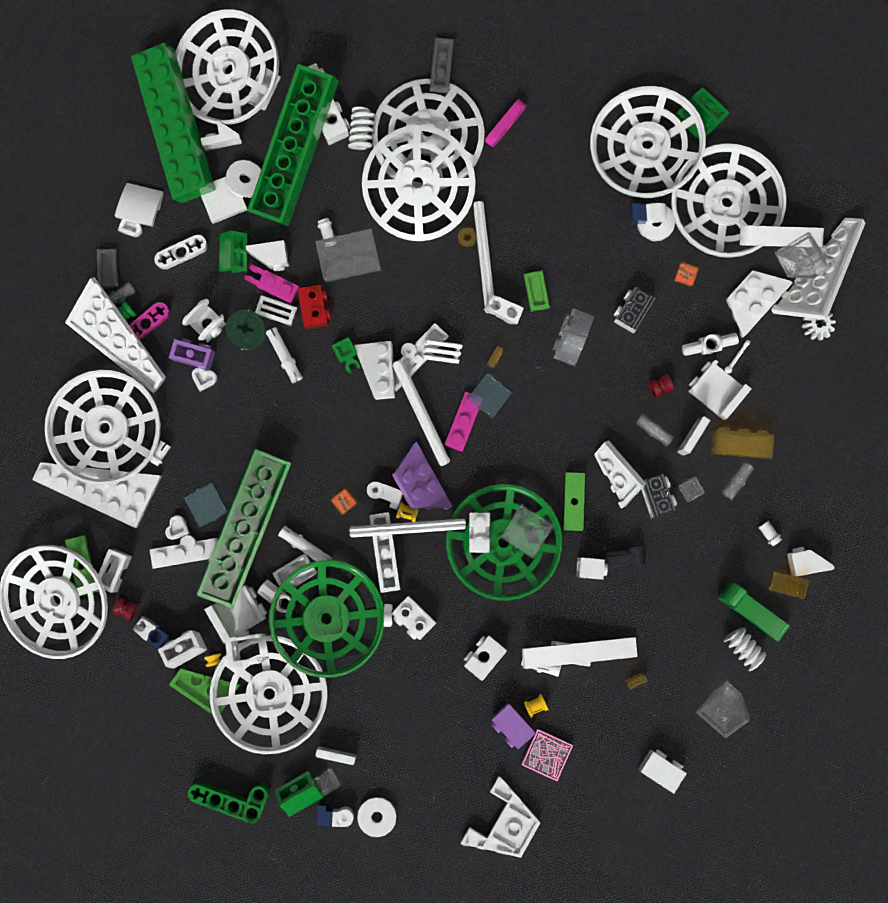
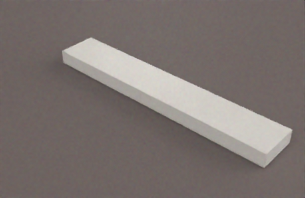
M636 637L522 649L523 668L637 657Z

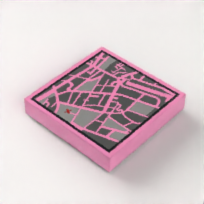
M537 729L521 765L558 781L573 745Z

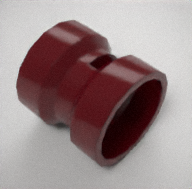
M668 374L662 375L658 380L653 379L648 382L650 390L656 399L661 397L663 393L674 391Z
M120 596L114 605L112 614L116 616L121 615L125 620L131 622L138 610L139 604L135 602L130 603L126 598Z

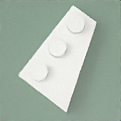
M392 342L354 345L374 398L376 400L395 398Z
M606 441L594 455L604 475L608 476L612 484L611 489L613 493L616 492L620 500L618 502L619 506L622 509L646 483L610 441Z

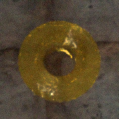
M464 228L458 234V241L464 247L474 245L477 240L476 232L471 228ZM469 235L471 239L469 241L464 240V236Z

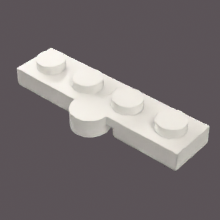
M434 324L415 345L406 343L402 346L401 353L403 357L400 360H403L410 377L427 361V359L421 358L425 339L445 342L449 338L438 325ZM428 345L429 348L438 349L440 347L438 345ZM394 370V390L397 392L402 385Z
M186 535L181 539L179 545L151 549L152 567L154 569L209 559L217 538L196 542L193 536Z

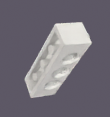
M316 63L309 66V68L324 72L322 68H318ZM332 100L322 129L328 145L348 137V129H350L347 119H342L340 115L342 109L339 102H334V100ZM331 117H335L337 119L336 122L332 124L328 123L327 121Z
M389 512L369 515L371 525L390 524ZM392 534L373 536L380 591L382 593L400 590Z

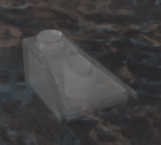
M810 232L775 252L787 277L814 279L830 269L824 254Z
M520 505L500 538L534 558L554 525L523 505Z
M728 681L715 689L696 712L724 738H727L750 721L742 694Z

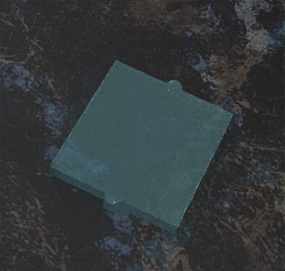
M487 373L468 399L478 407V410L484 411L493 418L511 392L501 385L500 381H496Z
M213 483L201 489H196V492L184 498L199 527L211 521L215 522L218 517L228 513Z

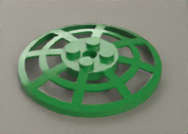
M508 484L488 486L468 496L456 509L451 519H458L469 503L476 513H486L493 509L504 508L503 519L494 522L489 517V552H483L475 560L471 552H469V523L465 533L447 530V555L457 577L473 592L494 600L509 601L520 599L540 589L555 572L562 552L561 528L551 507L534 492L520 486ZM507 491L505 502L493 503L482 508L476 500L479 496L489 492ZM514 492L522 493L532 498L542 509L533 515L526 508L514 504ZM512 509L521 512L528 519L521 525L512 521ZM545 515L549 516L554 527L556 545L544 544L543 531L538 521ZM532 525L536 529L538 543L527 542L524 531ZM507 537L509 539L508 547L501 548L498 544L499 538ZM452 539L464 541V552L469 564L462 570L457 566L453 555ZM526 549L537 551L536 556L527 567L521 557ZM543 552L555 553L548 571L538 581L532 574V571L538 565ZM487 559L497 564L495 576L485 572L479 566ZM515 563L521 571L519 574L503 577L504 565ZM475 570L482 577L494 581L493 593L476 587L465 576ZM526 577L532 585L530 588L518 593L501 594L502 583L514 582Z
M334 560L312 562L290 573L276 590L269 611L271 637L282 658L298 671L320 678L343 676L365 664L377 649L384 630L383 602L373 582L356 567ZM326 566L344 569L354 574L355 577L349 584L337 579L326 578ZM318 567V579L307 582L298 590L289 583L300 573ZM361 581L372 594L376 605L374 610H365L361 598L354 590ZM326 584L336 585L344 590L337 598L327 595ZM318 585L319 596L311 601L302 594L310 587ZM285 589L292 595L287 606L285 619L274 621L276 604L280 594ZM349 595L356 602L358 611L348 612L343 602ZM298 601L305 607L302 617L291 619L294 604ZM324 613H328L331 617L328 624L321 622V616ZM377 617L376 632L372 643L367 648L359 641L365 628V618ZM359 619L358 629L353 637L346 631L349 620ZM303 625L307 636L301 643L296 638L292 626ZM286 627L291 641L297 647L291 657L280 645L275 628ZM342 637L349 643L343 649L333 653L332 641ZM313 640L324 643L325 654L316 653L307 648ZM353 648H356L363 654L353 664L343 669L335 670V658L345 655ZM304 653L315 659L326 660L327 671L311 670L297 662Z

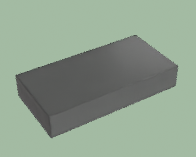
M116 248L97 249L98 283L102 288L118 287Z

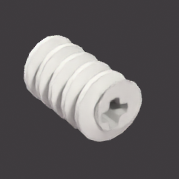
M354 107L352 108L353 114L351 115L353 121L350 124L352 127L350 134L352 136L349 137L350 144L348 147L363 150L372 147V144L367 142V140H373V136L368 135V133L374 132V129L369 126L374 125L375 122L370 120V118H375V114L371 113L367 108Z
M745 628L736 629L723 641H731L728 647L735 646L736 649L733 653L740 652L741 655L738 659L742 660L745 658L746 661L743 665L747 666L750 664L751 667L748 671H752L764 661L766 653L760 652L761 647L755 646L756 641L750 640L751 635L745 634Z

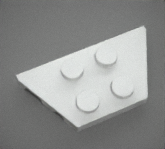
M751 271L732 292L726 301L732 310V316L734 321L737 322L741 337H745L792 284L791 281Z

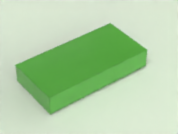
M543 271L524 274L530 311L550 308Z

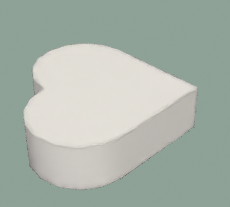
M122 219L118 231L132 237H138L142 234L143 229L139 223Z
M198 367L192 372V378L200 392L217 382V375L211 370L206 371Z
M175 515L170 519V526L167 527L165 533L169 539L175 540L190 534L184 517Z
M384 604V627H391L393 625L391 604Z

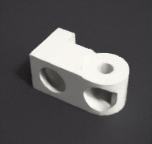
M493 295L489 296L484 308L486 312L496 315V317L503 319L509 324H518L524 309Z
M372 482L367 487V494L371 498L387 500L391 502V508L398 510L403 497L401 490L379 482Z

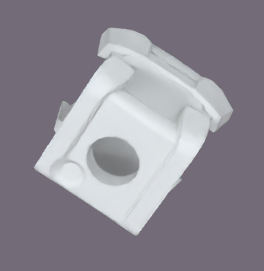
M204 299L198 302L184 317L182 324L186 326L189 324L200 334L199 340L205 339L208 342L212 337L215 338L221 333V328L226 323L223 321L224 316H218L208 306L209 300ZM211 319L212 322L204 328L202 325L203 321Z
M249 631L237 633V637L227 638L225 644L229 666L242 667L249 664L266 662V659H269L268 656L240 660L238 645L240 640L266 637V635L262 633L249 635Z

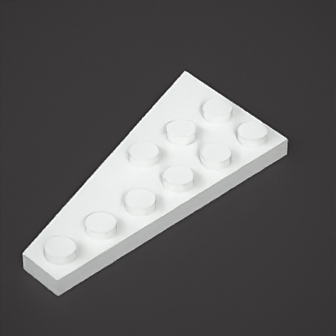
M845 218L832 233V238L826 246L823 245L820 248L818 256L815 259H811L794 280L795 284L789 291H785L782 295L783 299L778 305L775 304L771 310L774 314L827 320L865 226L864 219Z
M95 277L90 278L65 323L152 393H155L166 378Z
M40 462L32 480L138 528L162 476L137 473L131 478L116 484L94 485L71 477L58 464ZM85 467L81 475L93 479H112L111 470ZM119 471V476L126 475L129 472Z

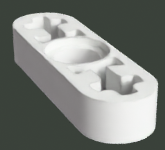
M201 235L192 236L158 252L155 256V263L161 269H169L204 253L208 248V243ZM197 240H199L200 242H203V243L201 244V248H200V249H198L197 246L191 248V249L193 250L192 253H191L190 249H189L188 246H187V244H189L191 247H192V246H195ZM184 247L186 249L184 257L176 255L178 248ZM170 252H172L176 260L173 261L172 258H169L171 257ZM162 256L169 258L166 260L167 264L160 262Z

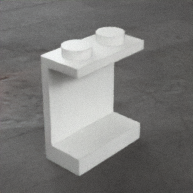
M714 360L712 363L708 361L701 369L703 374L699 378L696 376L689 384L691 388L688 392L725 420L745 398L751 388L746 384L742 386L717 366V360Z
M248 585L242 587L234 609L219 603L204 609L223 643H225L227 638L236 637L237 633L244 632L266 619V609L262 604H258L255 599L257 597L255 590L252 587L249 588Z

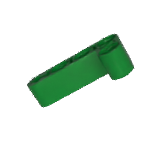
M728 582L717 598L773 640L779 642L790 626L747 595L743 588L734 582Z
M199 781L188 790V798L194 803L248 823H254L259 820L264 811L270 790L266 784L259 783L253 787L249 797L245 798ZM197 788L200 789V793H201V794H200L199 796L196 795V794H197V791H195V790H196ZM255 790H263L265 794L264 797L258 798L255 794ZM212 795H219L221 802L215 803L212 800ZM231 801H236L239 804L238 810L231 808ZM249 808H255L258 815L255 817L251 816L248 812Z

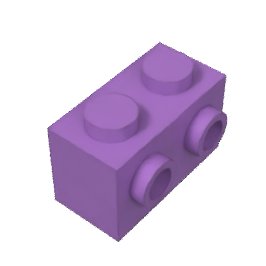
M181 338V341L174 339L169 355L170 359L205 370L211 369L215 352L211 350V346L201 343L197 346L192 344L193 341Z
M509 702L491 717L493 721L491 725L498 733L502 731L505 734L506 738L504 740L511 748L515 746L519 749L535 734V731Z

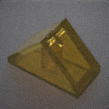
M774 572L770 591L805 599L810 580Z

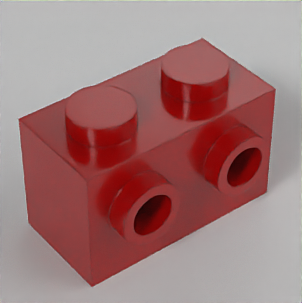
M321 285L298 288L304 327L309 329L328 325V320L331 317L329 308L325 309L324 301H328L326 289L322 290Z

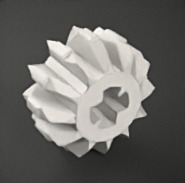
M830 313L827 320L803 317V321L806 323L802 325V328H807L805 335L811 333V339L814 340L817 337L819 341L823 340V337H830L829 332L835 330L831 325L836 323L835 320H830L833 314ZM820 321L821 323H820L819 325H822V326H821L820 328H818V327L816 326V325H818V324H816L815 322Z

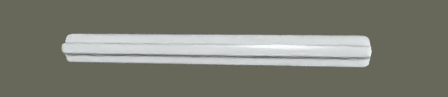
M477 201L474 202L473 206L484 304L486 306L489 296H494L484 203Z
M403 360L394 362L392 366L439 465L448 464L450 462L449 457Z
M465 519L354 526L350 527V536L363 537L459 530L466 528Z

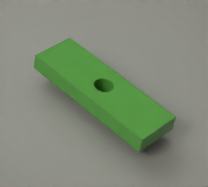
M565 473L564 530L583 531L585 473ZM572 498L577 500L576 505L571 504Z
M86 536L65 540L67 549L76 552L92 565ZM75 559L74 567L85 576L89 584L94 583L95 580L87 568L81 569V563ZM73 573L76 588L84 586L82 581Z

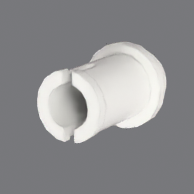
M329 218L318 221L319 225L317 227L321 230L324 243L329 244L336 241L331 227L332 221H329Z
M160 441L153 457L150 459V462L156 466L163 463L161 462L171 448L166 444L161 451L165 444Z
M769 521L759 527L769 541L768 544L774 546L782 540L780 538L781 534H777Z

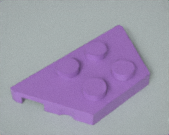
M417 442L414 443L392 475L410 508H444V510L453 507Z

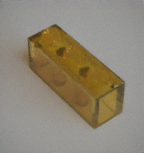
M719 427V430L713 431L711 454L770 459L773 458L774 435L764 430H757V433H749V429H738V432L730 431L728 427Z

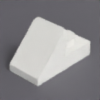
M218 120L219 134L211 133L201 138L205 151L242 143L238 133Z

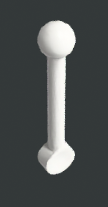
M748 339L746 340L738 354L735 356L731 364L725 367V372L727 374L732 372V367L735 365L739 357L750 344L751 341H749Z

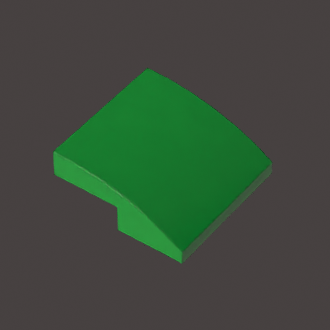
M703 87L689 100L701 117L706 134L705 138L730 113ZM684 107L675 114L680 122L691 116ZM694 123L687 129L699 140L698 129Z

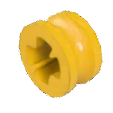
M218 653L204 657L207 660L206 667L219 664L222 654Z

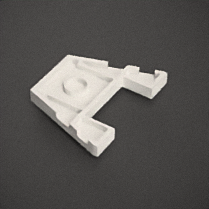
M498 776L490 793L506 801L505 807L487 837L469 827L461 844L521 857L540 825V821L508 784Z

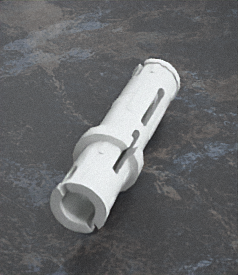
M272 328L273 331L271 329L268 330L266 335L271 341L282 362L281 366L286 370L291 382L295 383L296 380H301L303 377L295 365L296 361L287 350L278 329Z
M286 525L280 531L278 536L292 544L294 549L298 548L315 561L332 560V557L305 540L303 535L293 532Z

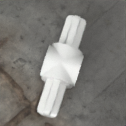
M736 333L719 336V334L708 335L699 338L698 342L683 345L682 352L684 356L697 353L702 355L722 351V347L738 344L739 340ZM707 340L714 342V349H709L706 346Z

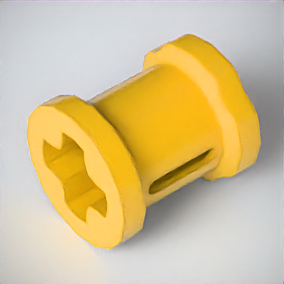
M401 501L396 518L402 517L415 522L419 509H411L409 505H405Z
M542 694L534 700L524 702L530 717L543 710L548 711Z

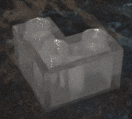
M574 308L570 315L566 314L559 335L562 337L560 340L556 339L553 350L556 351L555 359L573 366L576 365L588 337L594 316Z

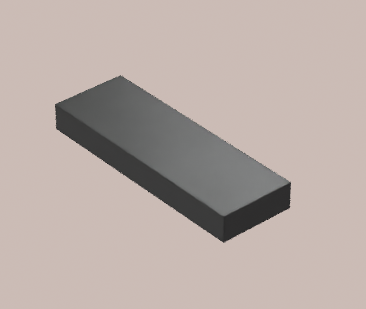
M435 38L430 92L449 93L454 39Z

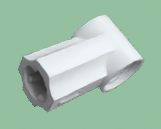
M267 579L257 593L271 603L278 587ZM284 591L280 594L276 604V609L283 613L287 609L281 606V601L284 598L290 601L292 596Z

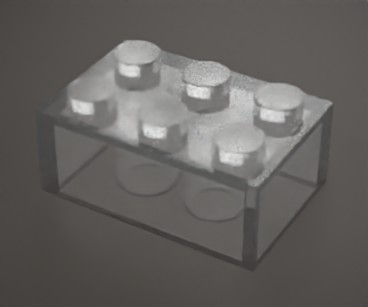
M372 229L315 241L325 282L381 270Z

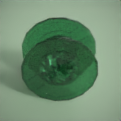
M240 310L229 317L226 324V333L229 340L236 347L243 350H252L263 343L266 337V326L257 313L251 310ZM246 326H248L253 333L247 331L245 334L240 327L246 329Z

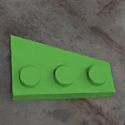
M180 669L169 685L212 714L210 705L212 677ZM219 679L217 698L229 696L230 682ZM236 684L235 692L240 685ZM226 705L218 706L220 714Z

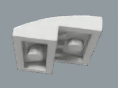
M127 183L120 197L115 217L153 227L157 210H160L164 192Z

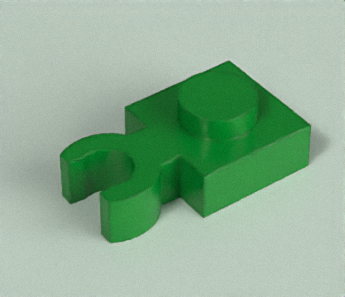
M349 337L332 345L339 362L343 363L346 361L345 368L349 374L351 373V364H355L360 369L359 362L353 359V357L357 356V353Z

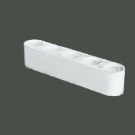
M741 226L740 245L823 247L824 228Z

